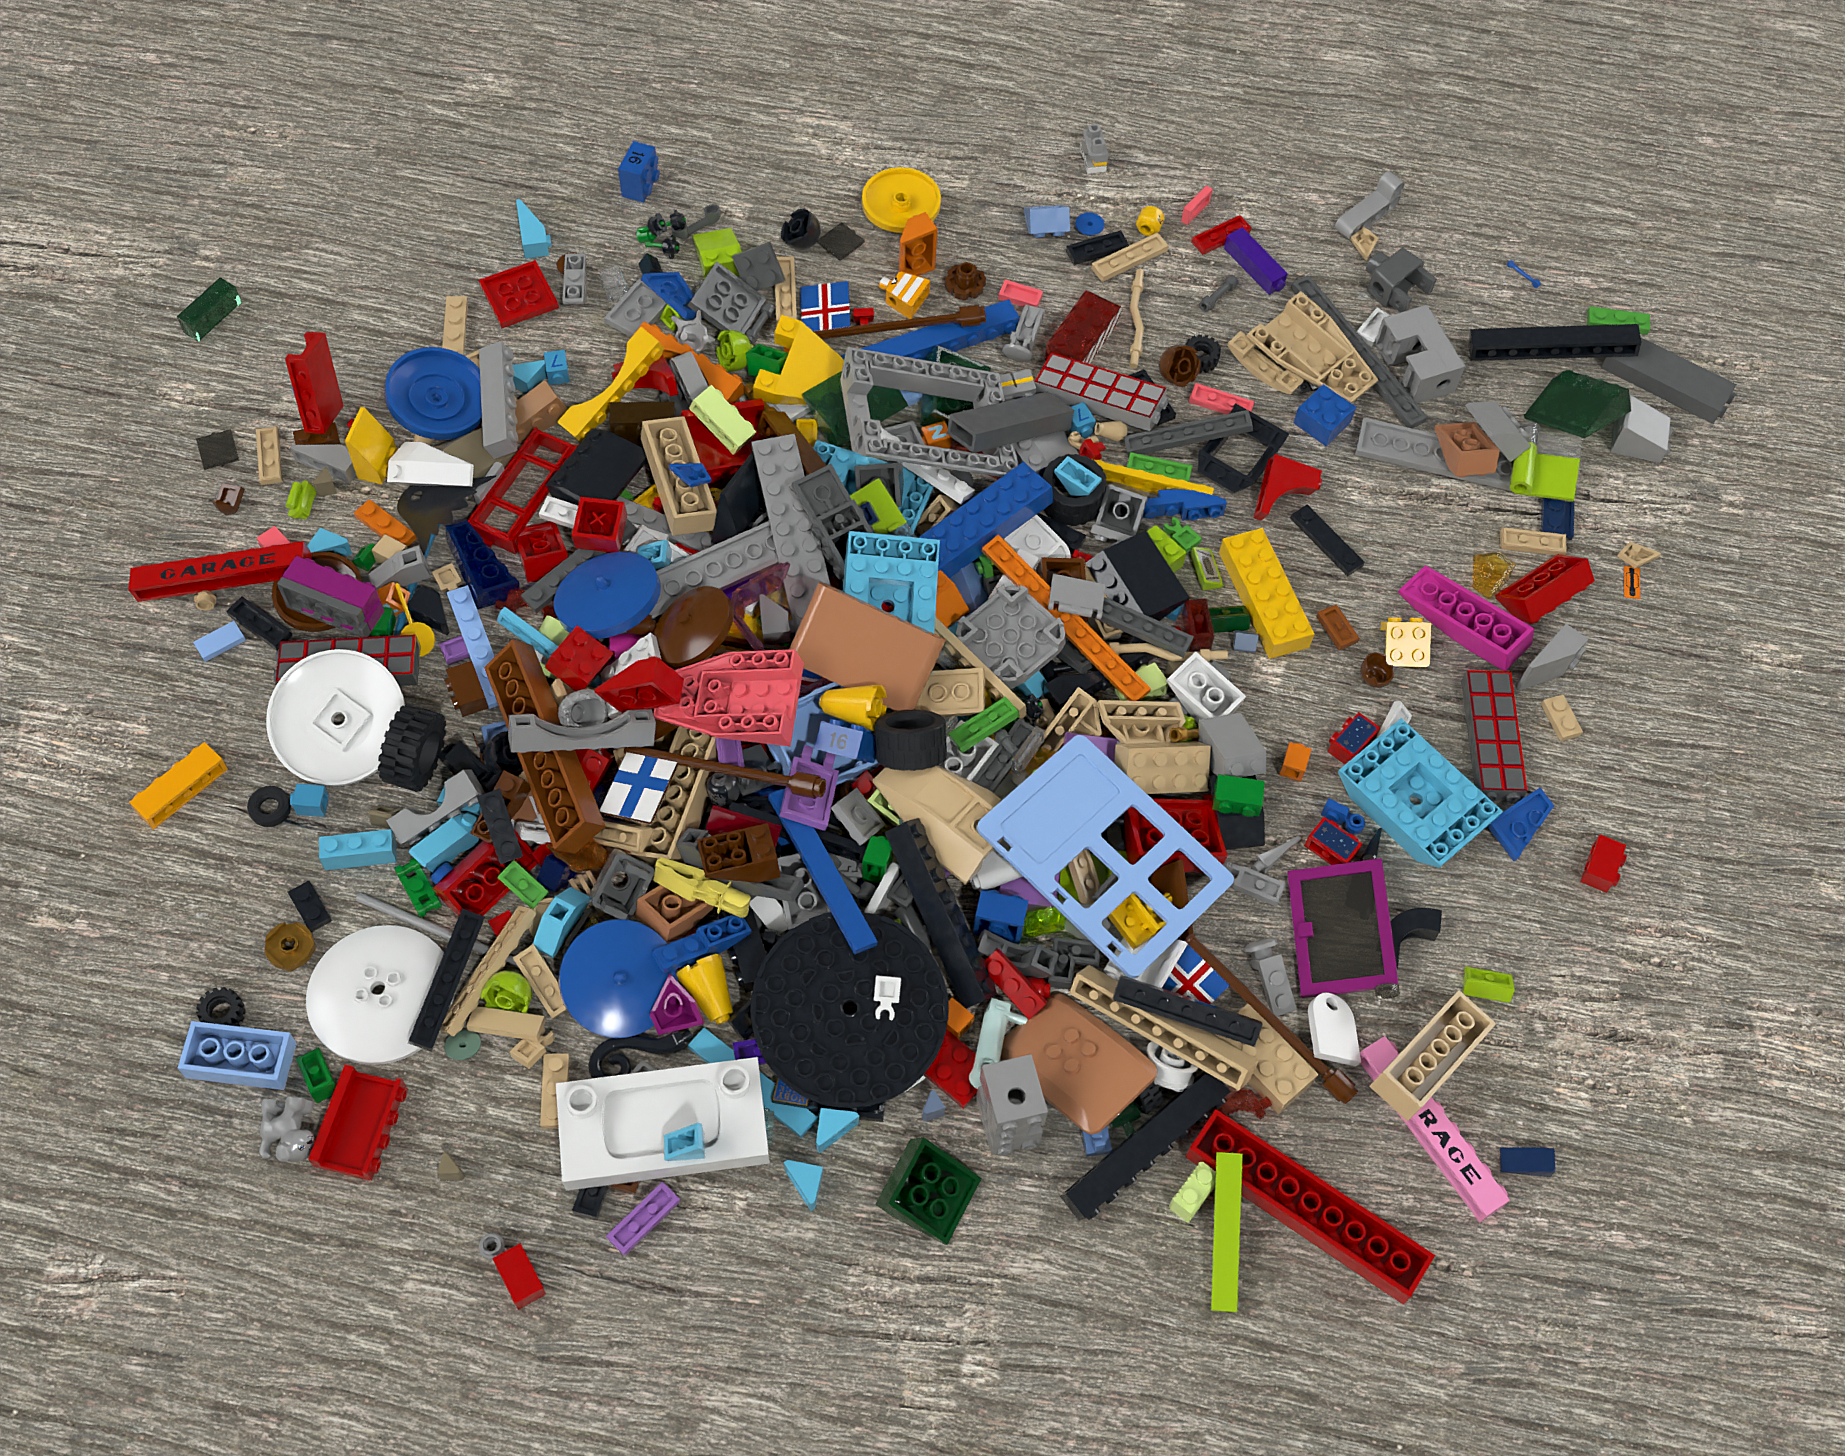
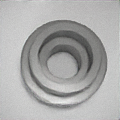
M496 1233L485 1235L479 1242V1252L488 1260H493L492 1258L503 1253L505 1250L503 1238ZM491 1243L497 1244L496 1249L493 1251L488 1250V1246Z

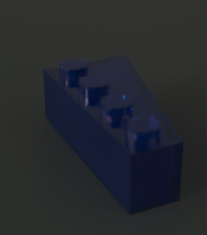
M467 520L446 526L447 543L466 586L469 587L477 610L520 597L519 581L509 573L505 564L497 559L494 551L485 545L482 537Z

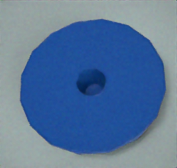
M1092 212L1080 214L1075 221L1077 230L1085 235L1099 234L1105 226L1102 217Z

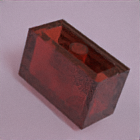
M1207 599L1188 600L1183 605L1181 615L1185 633L1194 636L1189 652L1200 651V649L1211 650L1214 631Z

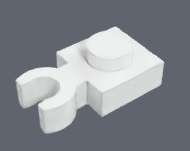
M876 975L874 1001H881L880 1006L877 1007L875 1012L877 1019H880V1012L886 1009L890 1012L889 1020H893L894 1010L891 1007V1002L899 1003L901 978Z

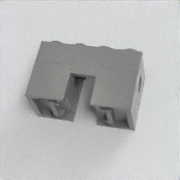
M1424 305L1382 319L1374 345L1388 367L1405 361L1408 362L1404 377L1398 379V382L1416 403H1421L1455 392L1465 364L1463 359L1458 356L1454 345L1448 340L1444 329L1440 327L1434 313L1430 311L1428 306Z
M1032 1054L982 1065L980 1073L982 1086L978 1087L976 1100L991 1155L1005 1156L1012 1153L1015 1149L1030 1150L1037 1147V1144H1040L1043 1133L1041 1125L1045 1124L1048 1111Z

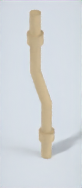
M1143 269L1136 270L1135 280H1133L1131 286L1130 311L1136 328L1134 343L1130 348L1131 360L1129 366L1132 369L1138 367L1139 357L1142 355L1143 350L1141 344L1144 326L1138 309L1140 293L1144 287Z
M1112 642L1108 645L1118 656L1119 653L1147 652L1172 662L1186 661L1195 653L1187 652L1184 658L1148 643L1119 644V642ZM1200 649L1197 652L1207 662H1210V660L1228 659L1227 650L1210 651L1209 649Z

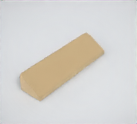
M602 817L605 827L589 841L643 853L653 828Z

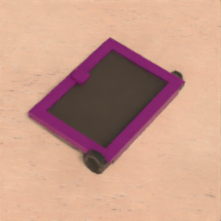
M1366 855L1363 857V861L1287 871L1301 997L1311 998L1317 997L1322 993L1336 995L1375 990L1377 998L1389 999L1397 997L1400 994L1382 858L1377 859L1376 855Z

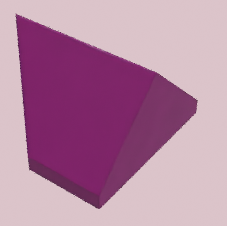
M669 973L650 1012V1017L658 1035L703 1025L705 1022L696 1000Z

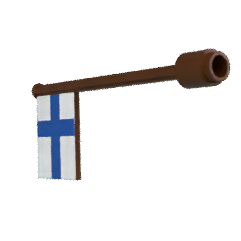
M624 747L625 757L602 804L600 813L652 825L678 765L786 786L791 789L793 795L812 799L823 797L826 790V780L821 778L820 775L797 771L792 776H786L645 747Z

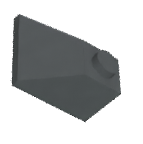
M902 462L855 466L857 491L879 478L897 507L902 506L904 487Z
M1118 482L1108 483L1096 525L1129 536L1136 535L1148 496L1133 487Z

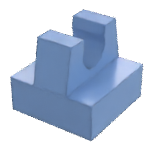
M1107 1126L1097 1134H1087L1082 1130L1086 1157L1108 1154L1112 1151Z

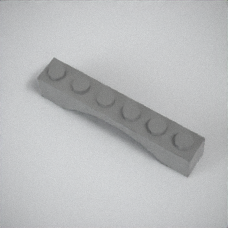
M652 709L628 710L606 723L583 728L554 725L534 714L509 715L508 740L511 752L519 753L654 746L656 721Z

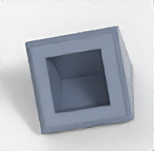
M1235 630L1233 650L1255 653L1259 635L1256 632Z
M934 1090L930 1091L922 1113L923 1121H929L945 1115V1106Z

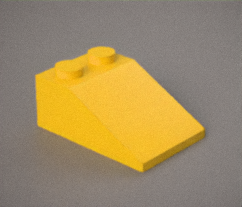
M360 407L345 439V443L357 478L383 484L385 477L388 476L389 459L396 453L398 448L394 438L366 408Z

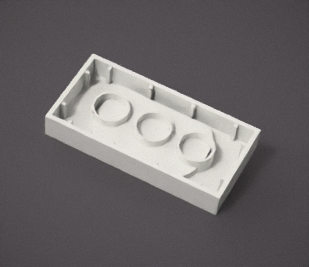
M758 1057L556 1083L562 1183L566 1191L770 1163ZM696 1123H702L705 1158L665 1161L664 1135Z

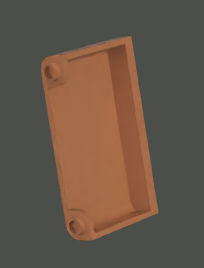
M820 581L789 650H796L804 662V669L843 687L882 685L887 695V698H883L882 704L887 705V707L895 712L915 709L946 639Z

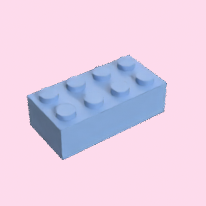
M191 1021L178 1070L187 1079L284 1090L297 1043L288 1032Z

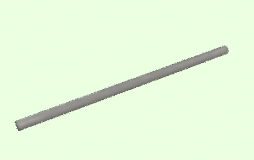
M363 893L357 895L356 901L450 940L452 930ZM476 941L472 950L486 955L490 946ZM508 955L505 964L520 969L513 959L514 956ZM554 973V975L559 981V975Z

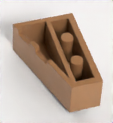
M546 380L516 401L515 415L518 421L516 424L517 444L526 440L535 427L540 431H544L558 424V420L569 409Z

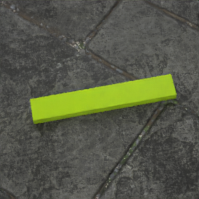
M1217 1152L1212 1311L1237 1312L1242 1154Z

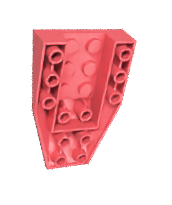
M795 649L728 652L677 669L675 672L684 678L680 704L654 708V718L715 738L791 747L804 662Z

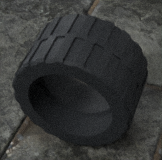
M1066 454L1051 461L1045 468L1042 478L1052 486L1053 503L1043 509V511H1045L1048 517L1066 526L1084 525L1094 520L1099 514L1107 486L1106 474L1103 472V468L1095 460L1079 454ZM1067 456L1102 478V481L1088 496L1070 498L1056 490L1055 487L1061 484V481L1054 473V470Z
M901 710L887 713L875 721L876 759L882 766L894 770L915 771L935 767L946 760V721L940 714L927 710Z

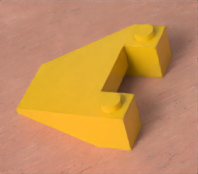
M781 315L774 332L775 344L789 348V354L781 375L762 369L759 370L753 386V397L756 399L762 398L765 402L779 405L840 406L843 399L840 379L844 359L802 321Z

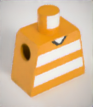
M898 272L893 280L883 277L879 283V288L886 291L885 302L887 305L907 318L912 319L930 294V280L905 272Z

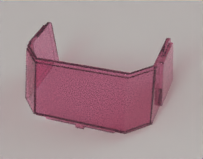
M789 562L780 563L755 576L748 583L736 588V591L732 593L731 601L734 607L733 622L754 651L766 650L762 642L756 638L744 622L745 609L747 606L758 601L759 595L764 594L767 596L782 588L783 580L786 578L790 567ZM823 677L808 686L801 684L799 698L833 683V681Z

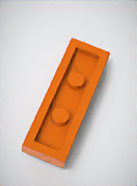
M370 499L354 512L356 519L381 538L386 534L407 547L417 539L414 532Z

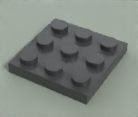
M716 262L687 306L695 312L700 310L701 316L721 331L737 330L745 334L765 302L766 297Z

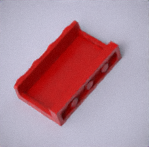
M305 332L304 338L307 347L301 355L288 354L285 357L304 432L325 434L344 405L326 333Z
M344 1064L308 1158L313 1167L372 1181L374 1174H377L380 1170L382 1151L386 1150L389 1145L391 1127L395 1126L398 1121L400 1102L403 1103L407 1096L408 1089L403 1079L397 1078L394 1081L357 1072L354 1066Z

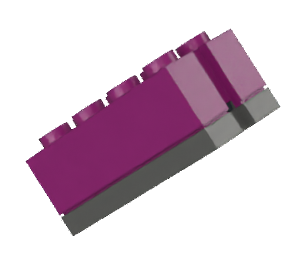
M296 556L277 583L287 608L359 637H368L371 633L370 631L373 630L384 613L381 600L374 585L369 582H360L349 574H340L329 566H320L309 558L303 559Z

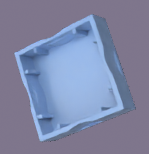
M833 682L798 699L791 747L767 744L776 763H780L782 766V775L789 776L794 756L799 758L804 745L813 747L810 762L821 765L827 752L814 749L821 721L830 723V719L845 723L849 722L825 714L819 705L820 697L826 690L846 687ZM834 754L836 756L832 769L839 771L836 786L863 774L866 770L871 771L880 764L876 758L874 763H869Z

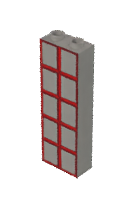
M1052 352L1034 381L1036 394L1049 392L1070 407L1084 402L1093 414L1121 421L1122 423L1147 431H1151L1153 425L1159 422L1160 412L1167 407L1169 400L1166 397V387Z

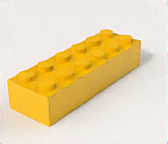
M1263 528L1223 538L1219 555L1243 605L1250 614V620L1259 635L1258 637L1268 658L1271 659L1310 648L1315 634Z

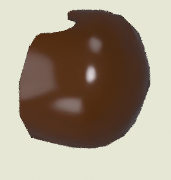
M1378 652L1369 653L1360 667L1362 679L1374 688L1388 686L1394 678L1393 665L1387 663V656Z

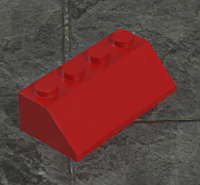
M1557 554L1497 593L1495 597L1512 616L1528 624L1538 622L1545 614L1553 612L1560 604L1571 600L1572 596L1578 592L1586 590L1587 586L1595 582L1588 558Z
M514 829L523 857L514 860L529 873L537 863L529 855L532 850ZM483 840L432 889L458 916L462 909L484 916L510 891L497 877L512 861L500 864L493 843L490 844Z

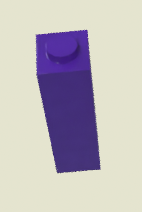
M1243 227L1227 235L1224 250L1268 295L1276 291L1279 292L1285 287L1288 273Z

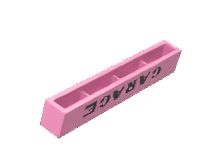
M1384 1036L1361 1051L1360 1064L1373 1081L1399 1055L1398 1048ZM1431 1097L1409 1121H1406L1399 1114L1479 1222H1482L1503 1208L1510 1201L1505 1188L1494 1180L1489 1167L1479 1160L1473 1146L1463 1139L1459 1128L1454 1122H1450L1439 1102L1434 1101Z

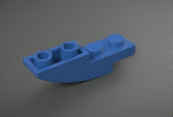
M1158 490L1157 498L1147 500L1142 518L1152 519L1158 516H1174L1176 514H1181L1182 521H1194L1207 517L1216 518L1224 515L1227 502L1218 496L1194 490Z
M733 914L697 928V932L693 935L653 949L652 956L662 974H665L680 967L684 968L688 965L691 967L697 963L696 961L707 956L720 954L744 939L752 930L744 918Z

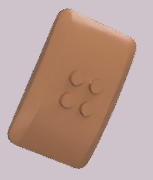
M1055 993L1050 995V998H1046L1048 1003L1023 1025H1017L1004 1037L1000 1061L1032 1054L1044 1100L1087 1134H1097L1156 1079L1157 1068L1142 1052L1088 1010L1066 995Z

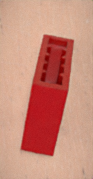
M663 354L649 366L647 373L635 382L633 389L652 388L664 391L670 397L678 395L674 374ZM624 362L613 364L615 371L611 373L613 381L619 374Z
M1274 454L1267 461L1253 518L1261 521L1268 516L1272 505L1279 497L1288 494L1310 496L1316 490L1318 491L1322 485V478H1320L1322 470Z

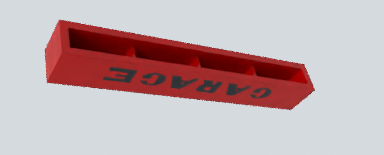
M301 541L159 564L142 565L130 569L128 590L137 602L194 594L201 591H213L278 581L283 577V574L296 556L312 560V553L305 542Z

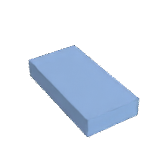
M232 621L193 643L206 662L241 644L246 639L235 621Z

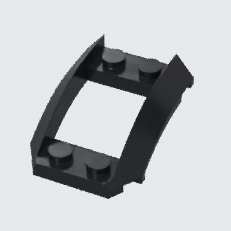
M1235 403L1229 414L1247 409ZM1250 411L1253 431L1243 434L1266 446L1267 449L1247 475L1214 457L1229 436L1209 440L1198 452V474L1231 494L1252 486L1265 471L1267 461L1274 454L1278 453L1289 436L1288 432Z

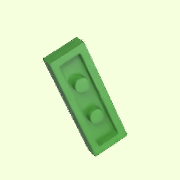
M1590 306L1587 311V325L1639 324L1640 334L1648 335L1650 331V314Z
M1130 452L1127 468L1143 470L1148 473L1164 475L1178 480L1182 479L1189 482L1193 466Z
M1005 696L949 732L948 735L950 740L963 753L1020 715L1018 710Z

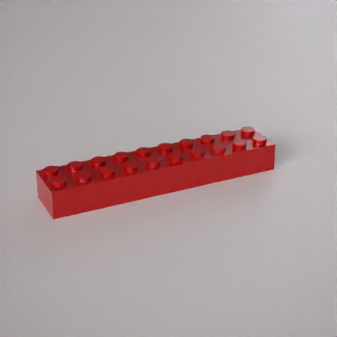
M1215 1109L1189 1148L1185 1158L1197 1166L1199 1162H1204L1216 1171L1217 1152L1242 1154L1241 1196L1404 1305L1411 1298L1436 1255Z

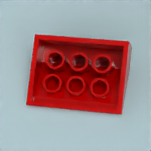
M1153 799L1222 865L1224 864L1228 855L1215 812L1212 809L1211 800ZM1130 807L1124 812L1126 855L1129 864L1134 865L1164 836L1136 808ZM1181 851L1173 853L1159 867L1161 868L1177 860H1183L1184 872L1204 873Z

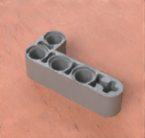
M1387 171L1380 178L1376 191L1343 214L1337 220L1334 228L1350 240L1363 227L1367 229L1398 204L1405 183L1392 172Z
M689 351L670 359L668 365L690 406L693 400L708 388V385L694 355Z

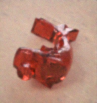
M511 589L506 602L497 600L495 609L502 610L506 607L516 613V610L519 608L529 607L521 598L525 591ZM547 605L541 610L544 614L543 621L547 615L557 618L554 606Z
M1241 1089L1228 1097L1227 1101L1218 1111L1229 1116L1239 1110H1245L1255 1114L1261 1120L1266 1116L1265 1109L1270 1107L1272 1103L1268 1097L1259 1101L1251 1089ZM1209 1118L1202 1122L1204 1126L1209 1120Z

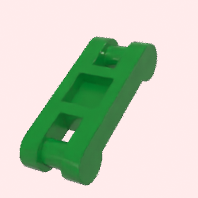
M415 858L410 859L409 863L403 866L398 865L394 867L420 918L427 915L426 912L442 907L419 862ZM414 871L416 875L408 879L406 874ZM426 898L430 899L429 901L421 904L420 902Z

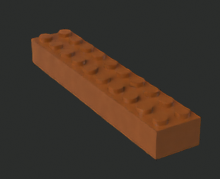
M512 639L484 667L508 731L509 715L534 714L546 722L562 726L558 717L557 704L533 645ZM576 751L517 752L554 850L576 854L605 827Z

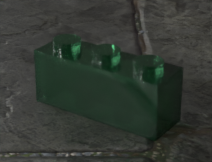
M220 277L176 317L183 333L199 342L242 302L236 286Z

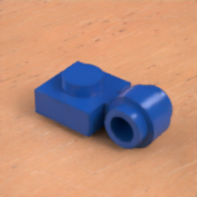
M1330 798L1327 800L1321 816L1339 825L1345 823L1346 830L1353 835L1360 834L1365 827V820L1361 815L1349 813L1350 808Z

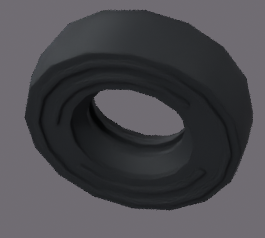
M264 786L252 793L248 800L247 810L250 818L257 825L274 827L281 824L291 812L290 799L283 789L276 786ZM268 799L276 800L278 807L273 813L265 814L260 810L264 801Z

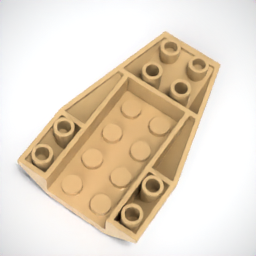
M1301 291L1287 302L1284 311L1266 326L1260 323L1247 334V337L1276 363L1316 388H1320L1323 384L1351 404L1378 381L1377 377L1333 319Z
M938 765L915 771H901L885 767L873 779L874 785L903 822L916 818L920 819L926 829V835L935 849L939 864L966 885L981 869L983 860L994 849L978 833L977 824L1002 799L992 791Z

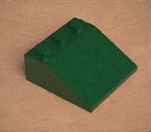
M912 1138L909 1140L875 1205L895 1219L944 1245H948L982 1178L926 1138Z

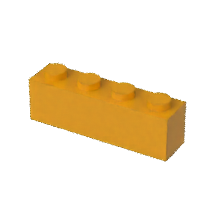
M203 742L200 746L193 748L190 754L181 761L176 762L165 774L157 777L145 790L137 793L129 803L134 811L154 830L226 772L228 768L223 759Z

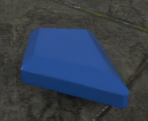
M702 463L669 464V469L691 488L711 482V477Z

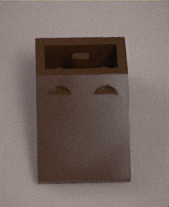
M768 823L697 839L705 878L759 883L781 877Z

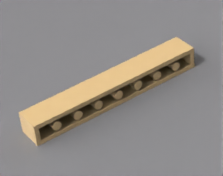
M1090 965L1077 973L1069 994L1238 1091L1250 1081L1259 1060L1205 1030L1114 1001L1113 995L1118 981Z

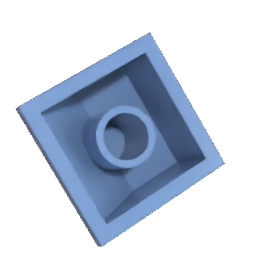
M1068 206L1024 207L1027 231L1033 234V237H1045V233H1053V236H1063L1065 232L1070 231Z

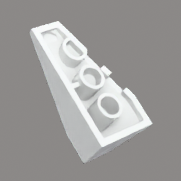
M404 442L389 459L387 482L412 486L472 487L474 465L423 442Z

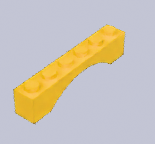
M640 327L627 342L624 363L612 384L595 398L582 404L571 406L558 420V423L581 443L592 429H595L605 421L607 414L610 412V402H620L621 398L633 389L635 382L647 373L649 366L661 357L665 348L655 337Z

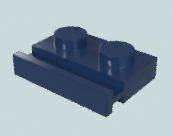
M1543 498L1541 501V532L1566 534V538L1572 540L1574 536L1575 501L1567 502L1565 500Z

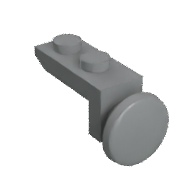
M1025 305L1016 331L1011 333L1010 344L1003 346L1002 352L1006 357L1017 362H1028L1031 360V352L1045 309Z
M1266 938L1257 940L1244 946L1243 951L1244 953H1251L1252 959L1250 962L1252 969L1259 970L1271 1012L1279 1016L1297 1010L1281 954L1272 953L1271 947L1278 944L1277 939Z

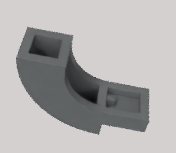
M987 930L981 931L976 944L980 955L985 959L999 948L1025 977L1045 978L1052 976L1059 956L1058 953L1040 944L1034 946L1014 944Z

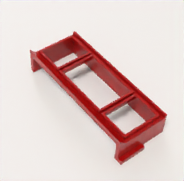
M535 427L468 519L467 523L470 530L468 538L490 548L495 545L516 555L518 550L515 540L549 494L546 484L578 445L570 444ZM540 445L562 455L556 465L533 455ZM527 462H531L551 472L525 509H522L502 500V497ZM496 506L519 515L507 534L484 524Z

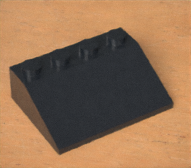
M592 429L552 476L546 486L553 498L579 505L580 497L616 501L648 461L645 450L610 431Z
M753 451L720 493L711 540L714 544L750 530L755 521L766 512Z
M1146 530L1102 550L1085 563L1097 583L1105 584L1104 594H1106L1108 599L1155 620H1162L1191 599Z

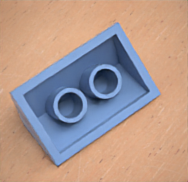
M971 562L949 578L955 583L970 610V613L964 616L965 618L988 600L982 575H978L975 563Z

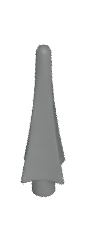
M1296 836L1272 850L1257 855L1258 859L1251 866V869L1257 872L1262 870L1266 874L1292 846L1301 840V837Z

